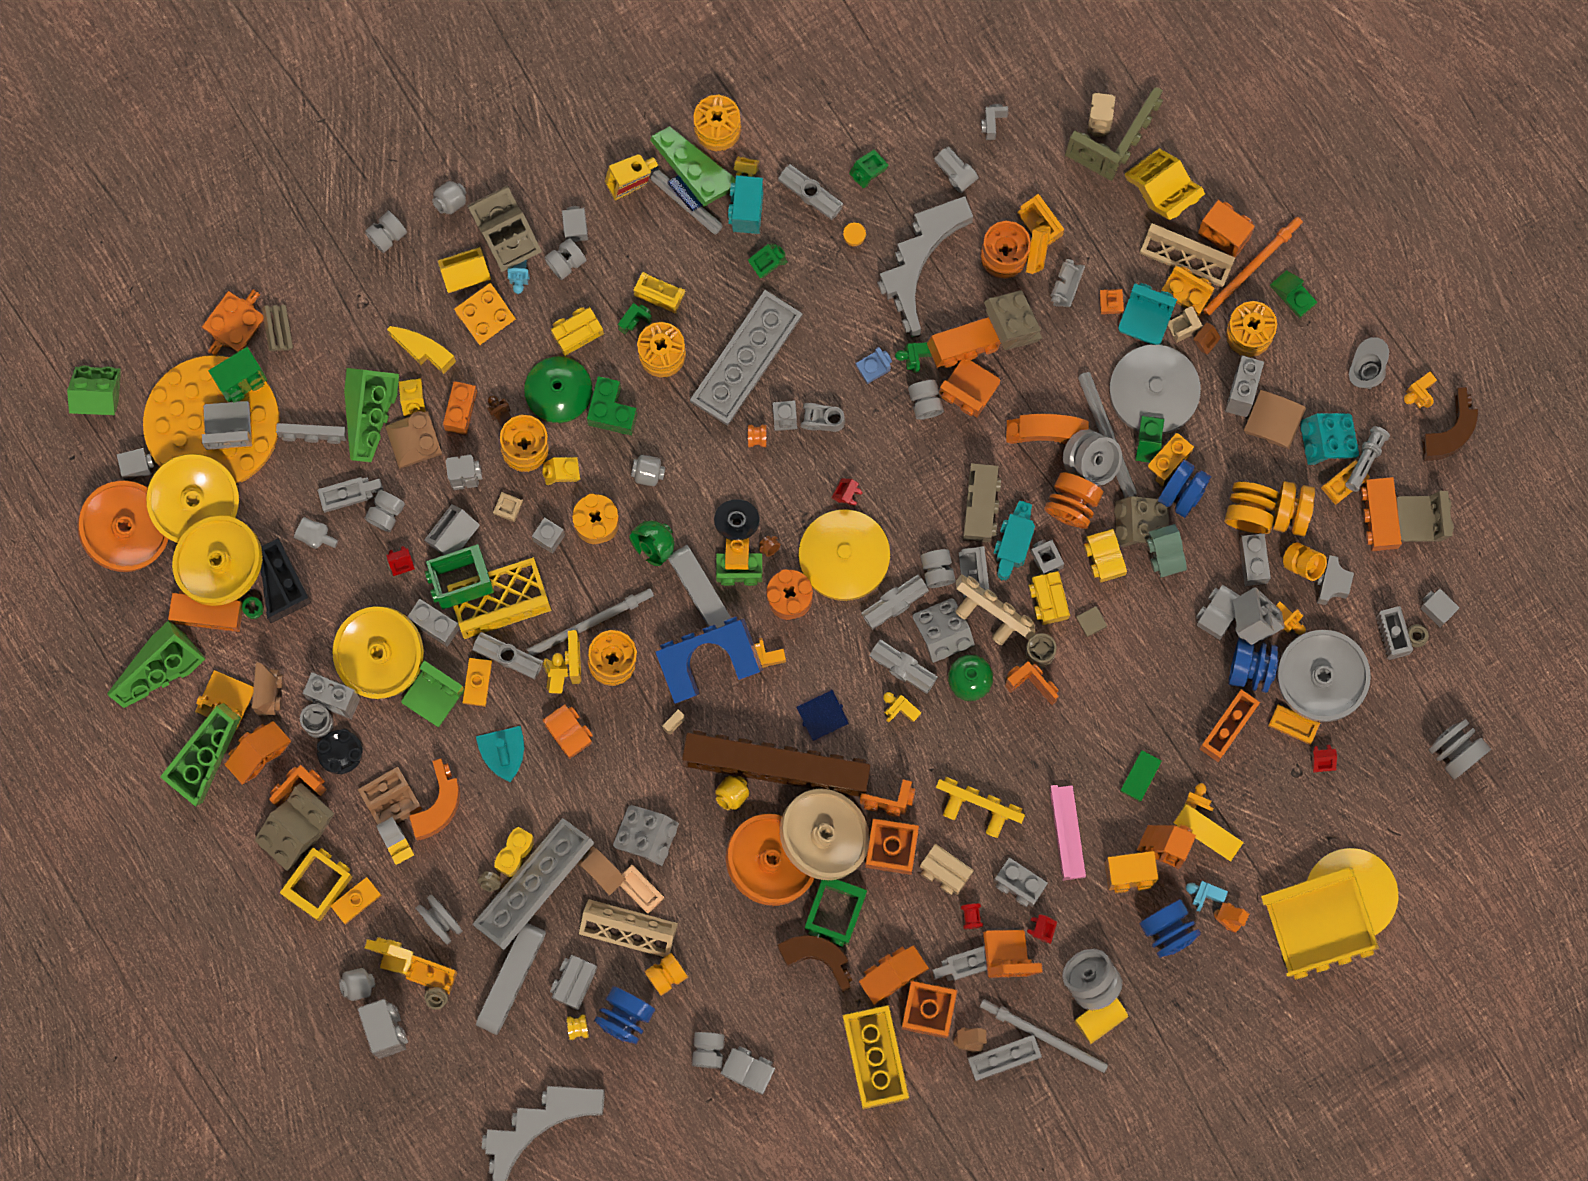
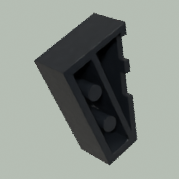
M279 538L261 546V577L267 611L266 615L270 624L311 604Z

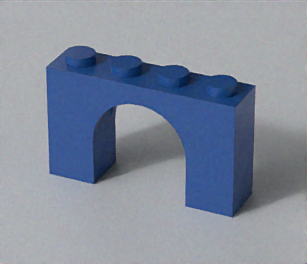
M736 616L724 621L725 626L720 628L712 625L702 629L704 634L695 636L693 632L681 637L682 642L674 644L672 640L660 645L661 650L656 651V655L674 703L700 694L691 672L690 660L693 652L701 644L713 643L724 648L731 658L739 680L763 671L745 619L738 621Z

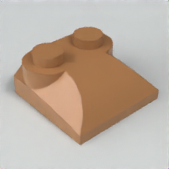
M428 411L415 412L408 418L385 426L399 469L443 455Z
M256 663L252 709L258 716L268 717V715H276L277 711H281L282 698L278 697L279 688H283L284 676L280 674L279 670L269 669L261 663Z

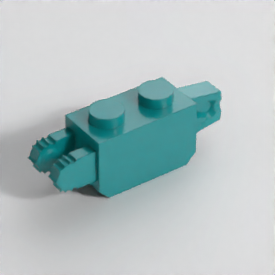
M1019 501L1014 513L1010 514L1009 519L1003 520L1000 532L1004 533L1002 542L997 540L994 554H997L996 561L1000 562L997 576L1002 581L1009 579L1013 567L1019 568L1024 565L1034 533L1035 525L1030 520L1032 504L1024 501Z

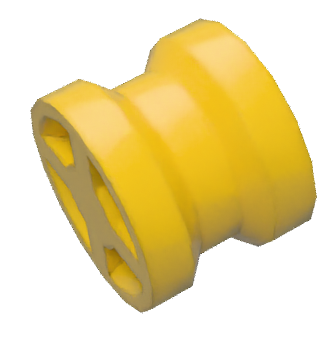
M580 1015L579 1018L575 1019L567 1017L570 1040H575L576 1037L581 1036L589 1038L586 1015Z

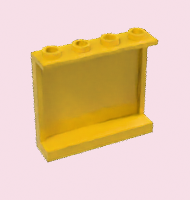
M1349 867L1261 896L1263 904L1267 906L1288 971L1286 973L1287 977L1294 976L1295 980L1308 976V971L1316 969L1317 973L1330 969V964L1338 962L1339 966L1352 962V957L1360 955L1361 959L1375 955L1374 950L1379 949L1353 868Z

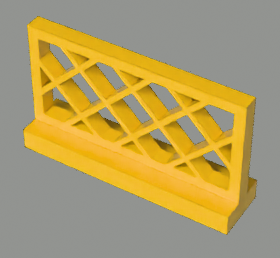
M534 557L488 572L492 587L497 586L505 590L500 600L488 594L482 596L483 599L478 607L469 604L468 601L461 603L460 608L458 605L453 606L464 639L551 611ZM532 565L533 573L529 579L519 575L522 568ZM508 574L512 576L508 586L497 582L500 575ZM479 575L448 585V592L481 582ZM516 579L527 583L522 593L511 589ZM530 585L539 588L541 593L540 596L534 598L525 594ZM509 592L519 596L515 604L509 605L504 603ZM487 599L497 603L494 611L486 612L482 610ZM465 606L475 611L472 618L462 620L461 613Z

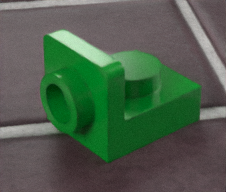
M872 150L855 162L849 174L864 189L873 178L886 171L889 165L875 150Z
M767 244L748 259V262L759 278H764L779 265L788 263L785 258V251L776 244Z
M633 303L617 324L618 330L625 335L629 330L633 331L639 323L638 317L650 324L652 321L651 311L641 304L637 306Z

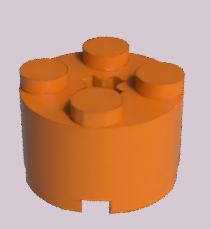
M785 569L774 575L767 586V602L771 611L779 618L792 620L804 616L812 605V585L809 579L801 572ZM790 591H793L794 597L790 596L789 599H787L785 592L789 593Z

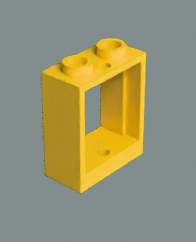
M312 848L280 891V894L320 922L353 877L348 873L351 870L340 861L338 864H335L330 860L332 855L324 849L320 848L317 851ZM315 858H318L341 875V878L319 908H316L292 891Z

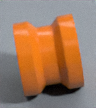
M748 425V447H754L755 445L766 447V425H761L760 427Z

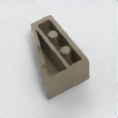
M971 463L963 540L991 542V537L996 536L997 523L993 522L994 514H998L999 500H995L996 492H1000L1001 478H997L999 466Z

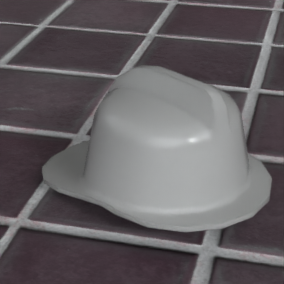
M1371 337L1359 345L1349 371V379L1354 386L1372 389V387L1378 386L1385 379L1389 348L1384 340L1378 337Z

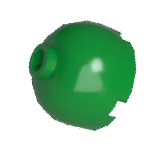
M648 520L642 522L631 531L632 533L629 535L631 544L639 555L643 551L649 557L646 559L648 563L654 566H661L672 555L675 543L672 535L673 532L667 524Z
M965 655L958 658L951 665L948 672V684L956 697L964 701H976L989 693L993 685V671L984 658L977 655Z

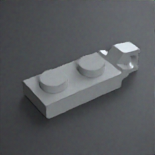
M359 477L318 489V494L325 513L367 501L373 498L372 493L383 490L380 479L369 481L368 477Z
M985 946L948 957L946 960L941 961L943 967L932 970L934 980L946 976L947 981H955L986 971Z

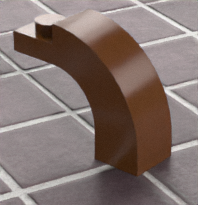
M1467 387L1457 388L1454 393L1456 408L1454 427L1443 433H1429L1423 436V461L1440 460L1455 454L1466 444L1474 432L1478 419V409H1469L1472 406L1471 394H1467Z
M797 936L777 945L788 968L803 960H819L830 968L842 992L851 988L850 982L853 980L847 968L844 970L841 968L848 964V959L830 941L816 936Z

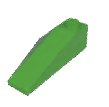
M347 368L344 393L350 460L372 461L381 438V428L383 423H387L389 418L387 413L390 405L395 403L397 397L399 374Z
M168 620L151 636L107 694L125 708L149 695V692L160 686L164 688L169 685L170 681L180 676L183 678L189 675L205 660V657L186 634Z

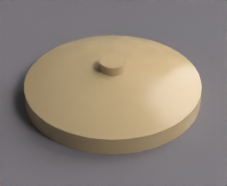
M814 789L802 793L787 806L780 822V839L787 857L800 871L820 880L843 878L856 870L867 855L870 836L865 817L849 798L838 792L828 789Z

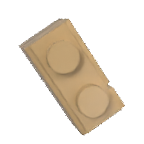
M1100 93L1093 94L1087 131L1092 133V135L1102 137L1110 133L1115 96Z
M937 844L933 846L919 867L924 878L931 882L935 879L941 883L940 888L949 895H952L953 892L958 895L974 871Z

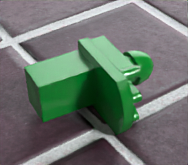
M927 342L907 344L904 351L899 350L895 353V358L898 361L906 360L907 370L912 369L914 373H918L920 370L919 358L932 356Z

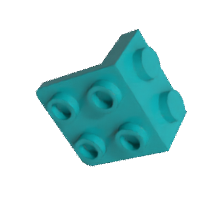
M1134 283L1118 327L1119 332L1153 345H1160L1177 299L1173 298V295L1169 292H1157L1152 290V287L1147 284L1140 283L1138 285Z
M1317 413L1301 420V432L1308 465H1315L1327 459L1356 458L1359 456L1351 414Z

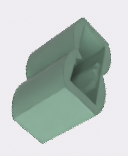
M1173 524L1150 531L1149 539L1146 540L1149 552H1153V559H1150L1153 571L1158 572L1162 578L1187 570L1182 540L1176 525Z

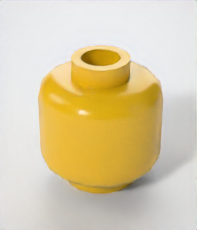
M727 776L715 790L716 802L726 810L738 809L749 796L747 781L741 776Z

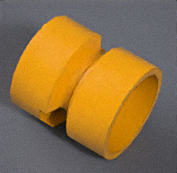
M1296 542L1285 551L1283 565L1287 570L1299 574L1308 580L1315 581L1323 575L1327 559L1323 553Z
M672 953L661 959L660 965L654 964L644 971L661 996L672 989L673 983L678 985L688 978Z

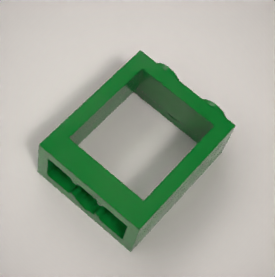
M478 544L426 561L428 570L424 572L428 584L433 583L434 589L430 591L434 603L439 602L442 610L494 593ZM475 563L481 582L443 594L437 575Z
M837 879L822 880L805 925V930L809 931L808 935L820 938L824 936L831 939L830 942L839 947H843L844 944L849 945L868 890ZM825 888L858 899L846 935L813 924Z

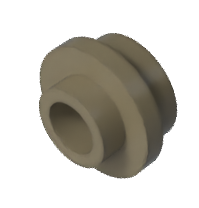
M1415 624L1407 629L1412 647L1418 648L1426 644L1429 634L1424 626ZM1413 633H1419L1420 640H1415Z
M485 871L478 878L481 888L486 891L492 892L498 890L501 886L500 877L493 872Z
M432 987L425 992L424 999L428 1007L440 1009L447 1003L448 994L442 988Z

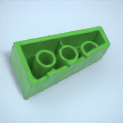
M224 703L214 708L160 776L195 807L203 803L241 719Z

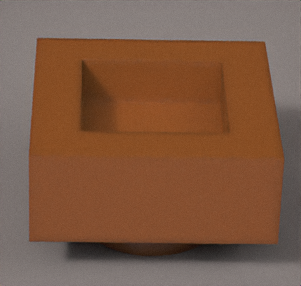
M1206 322L1193 340L1200 351L1208 355L1221 337L1214 326Z

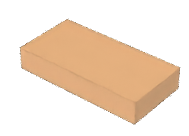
M633 865L622 874L626 880L620 886L647 914L664 899L660 892Z

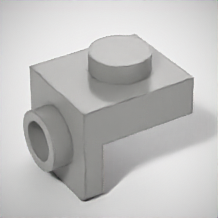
M993 104L986 107L985 119H981L982 133H986V140H995V118H1006L1008 116L1007 106L1003 107L1002 104Z

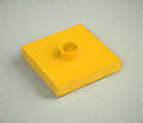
M576 630L568 631L569 651H565L566 665L569 664L572 684H580V639Z

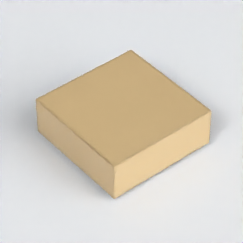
M501 492L493 514L515 522L523 500Z
M677 710L662 726L663 730L668 735H671L685 720L684 714Z

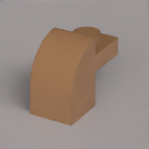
M593 846L577 863L609 896L626 880L617 868Z

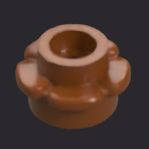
M766 536L759 544L760 553L765 554L767 557L774 555L781 546L777 541L778 538L776 536Z

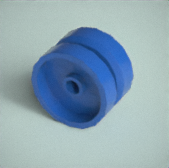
M1185 459L1173 474L1158 499V502L1166 507H1170L1177 497L1180 498L1175 507V512L1184 518L1198 504L1212 477L1201 470L1195 475L1193 480H1190L1194 472V465Z

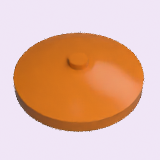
M132 481L107 483L92 492L81 507L77 524L80 542L90 558L104 568L118 572L140 570L153 563L167 545L169 539L159 532L148 514L146 505L148 488L144 485Z
M762 814L743 822L730 837L726 848L727 871L737 889L749 899L764 905H785L803 895L811 886L814 878L800 871L787 857L780 839L782 816Z

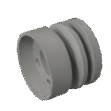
M1466 719L1460 723L1453 724L1436 738L1433 746L1429 749V752L1434 754L1441 748L1443 753L1436 758L1437 761H1441L1446 757L1450 759V762L1444 769L1453 780L1458 778L1491 750L1483 738L1471 742L1470 737L1476 731L1474 728L1466 734L1462 731L1469 724Z

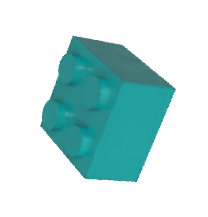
M736 176V182L731 183L730 196L731 203L733 204H729L728 218L729 224H732L733 232L760 234L764 193L763 178Z

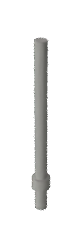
M649 588L635 596L632 594L626 597L625 601L528 648L527 651L529 655L535 656L567 640L568 631L576 630L579 634L627 609L632 610L638 607L639 603L653 597V592Z
M983 999L980 1007L996 1015V1019L1002 1022L1005 1020L1105 1073L1108 1064L1010 1013L1006 1007L1002 1005L999 1007Z

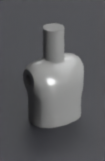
M303 517L294 534L295 539L304 542L314 549L319 548L322 543L336 548L339 541L327 535L328 527L325 524L312 521L306 517Z

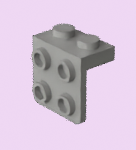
M952 598L913 615V620L926 643L930 659L933 663L975 645L967 621L959 617L955 612L958 605Z
M630 805L627 808L613 845L618 850L644 857L654 864L663 866L672 840L677 833L679 823L664 814Z

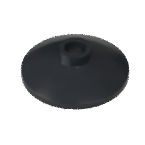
M740 499L724 502L718 507L714 515L716 530L720 535L729 540H744L751 537L757 531L760 523L757 509L751 503ZM734 522H739V523H741V524H740V525H734L733 523H734Z

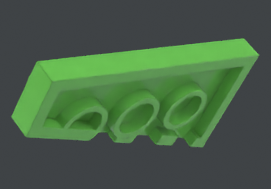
M670 126L652 135L650 141L703 206L730 192L731 183H735L736 178Z

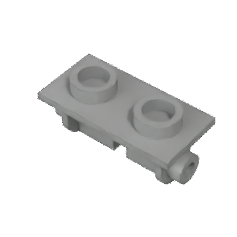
M1066 259L1065 262H1062L1058 275L1062 281H1056L1053 292L1050 295L1054 306L1071 307L1085 265H1074V261L1071 259Z

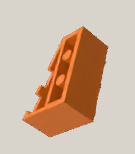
M1181 824L1179 827L1175 825H1147L1137 851L1141 853L1154 851L1155 859L1180 869L1187 858L1196 835L1192 833L1193 830Z

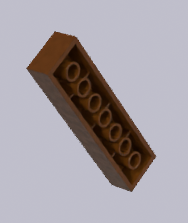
M695 730L692 734L687 733L682 758L683 767L808 789H828L855 797L866 794L871 764H866V760L860 758H853V761L843 760L844 757L841 755L830 754V757L820 756V752L807 750V753L798 752L797 748L790 746L778 749L772 743L761 742V745H755L748 739L739 738L738 741L729 740L728 736L716 734L714 738L706 736L705 732Z

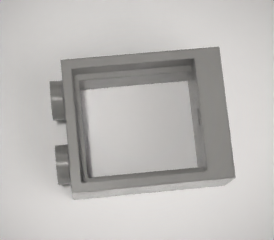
M1245 356L1241 357L1225 412L1243 417L1248 416L1254 402L1264 361Z
M311 673L303 691V695L309 703L320 704L328 711L351 720L360 702V697L354 689L315 673Z

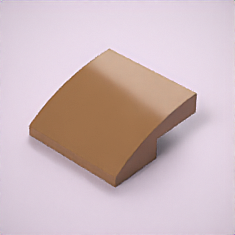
M1260 390L1244 432L1266 439L1268 443L1290 449L1306 407L1284 397Z
M399 767L392 769L358 789L377 824L391 817L398 824L410 815L422 810Z

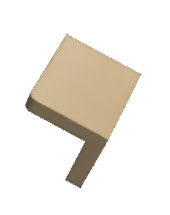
M1191 306L1185 309L1182 315L1170 320L1168 328L1177 343L1198 333L1202 328V324Z

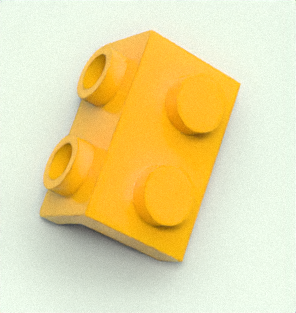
M377 937L376 941L367 939L365 949L383 954L380 965L381 969L406 974L411 966L413 952L401 948L402 943Z

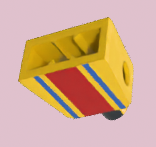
M638 154L610 165L605 183L614 200H618L645 186L648 183L650 173L657 171L659 167L654 158L644 161L642 156Z

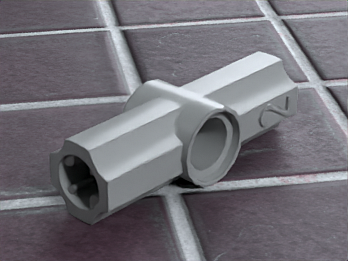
M791 164L782 171L778 178L779 182L800 196L804 203L812 205L830 220L835 218L843 207V203L820 187L816 180L808 178ZM813 188L817 193L813 196H808L805 191Z
M916 575L899 588L895 587L889 590L880 598L881 600L861 612V615L873 630L892 616L896 617L910 607L911 603L928 593L929 590L922 578Z
M482 632L477 637L472 649L500 663L503 667L511 668L534 680L543 665L542 660ZM512 651L514 657L510 661H505L502 659L504 652Z
M881 639L869 655L876 662L889 669L893 676L903 682H909L926 694L938 678L935 674L920 666L913 657L905 652L900 653Z

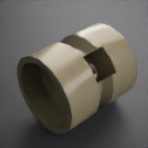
M1035 634L1027 643L1026 660L1031 665L1035 663L1039 668L1049 666L1054 660L1057 650L1054 639L1048 634Z

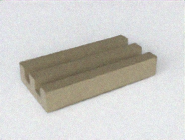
M269 305L264 306L262 312L269 351L291 350L293 346L286 305H281L280 307H277V305L269 307ZM270 312L273 313L274 330H275V334H276V337H277V343H278L277 346L275 345V339H274V333H273V327H272V321H271Z

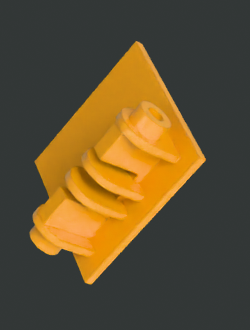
M491 283L454 308L458 318L463 321L479 345L516 320Z
M214 670L203 695L197 699L196 704L198 706L195 712L208 717L216 706L224 703L241 717V722L253 696L254 687Z

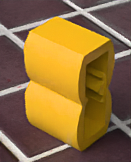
M1111 529L1087 536V543L1083 545L1087 557L1091 556L1093 565H1090L1093 577H1098L1101 583L1125 576L1127 569L1114 530Z
M520 827L515 828L507 839L506 847L496 857V870L512 878L521 868L522 858L530 853L534 845L533 835Z

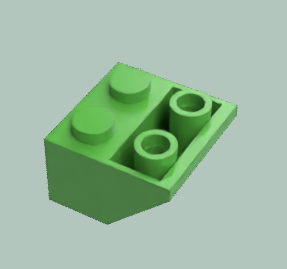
M90 366L75 367L67 389L69 413L115 415L119 402L121 369L112 367L94 368Z

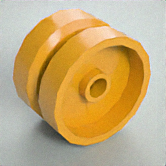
M1283 481L1274 515L1273 530L1285 532L1288 529L1290 519H1292V533L1305 536L1313 513L1315 487L1303 485L1299 490L1298 497L1295 498V483Z

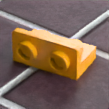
M1175 266L1161 291L1171 293L1173 298L1177 299L1176 303L1186 309L1192 306L1199 316L1212 296L1214 287L1207 279H1199L1192 275V271L1188 268Z
M1178 433L1171 438L1148 464V468L1157 475L1155 481L1161 486L1169 480L1183 460H1186L1194 449V446Z

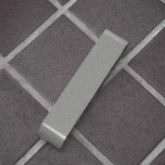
M685 545L673 552L668 560L707 626L716 625V628L725 626L724 621L731 619L689 546Z
M526 923L520 930L482 1008L476 1026L498 1035L544 940L546 931L529 923Z

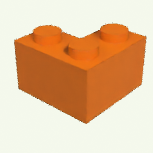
M274 721L267 725L261 724L253 733L247 732L238 740L240 744L229 752L230 758L224 765L243 785L257 777L269 761L280 756L291 743V740Z
M914 945L906 950L904 947L899 948L892 953L893 957L890 954L886 955L878 961L880 964L878 967L874 965L864 972L866 976L859 983L874 1005L886 999L899 988L915 980L929 969Z

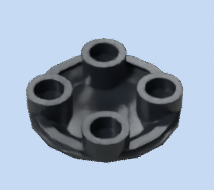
M347 729L329 732L317 744L319 763L326 771L332 774L351 772L359 765L362 759L363 748L361 742L355 734Z

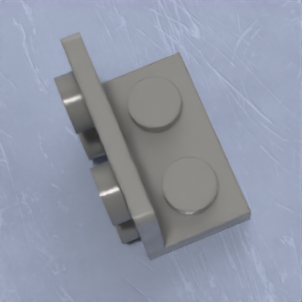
M248 401L204 405L205 434H202V444L206 450L252 446L250 404Z

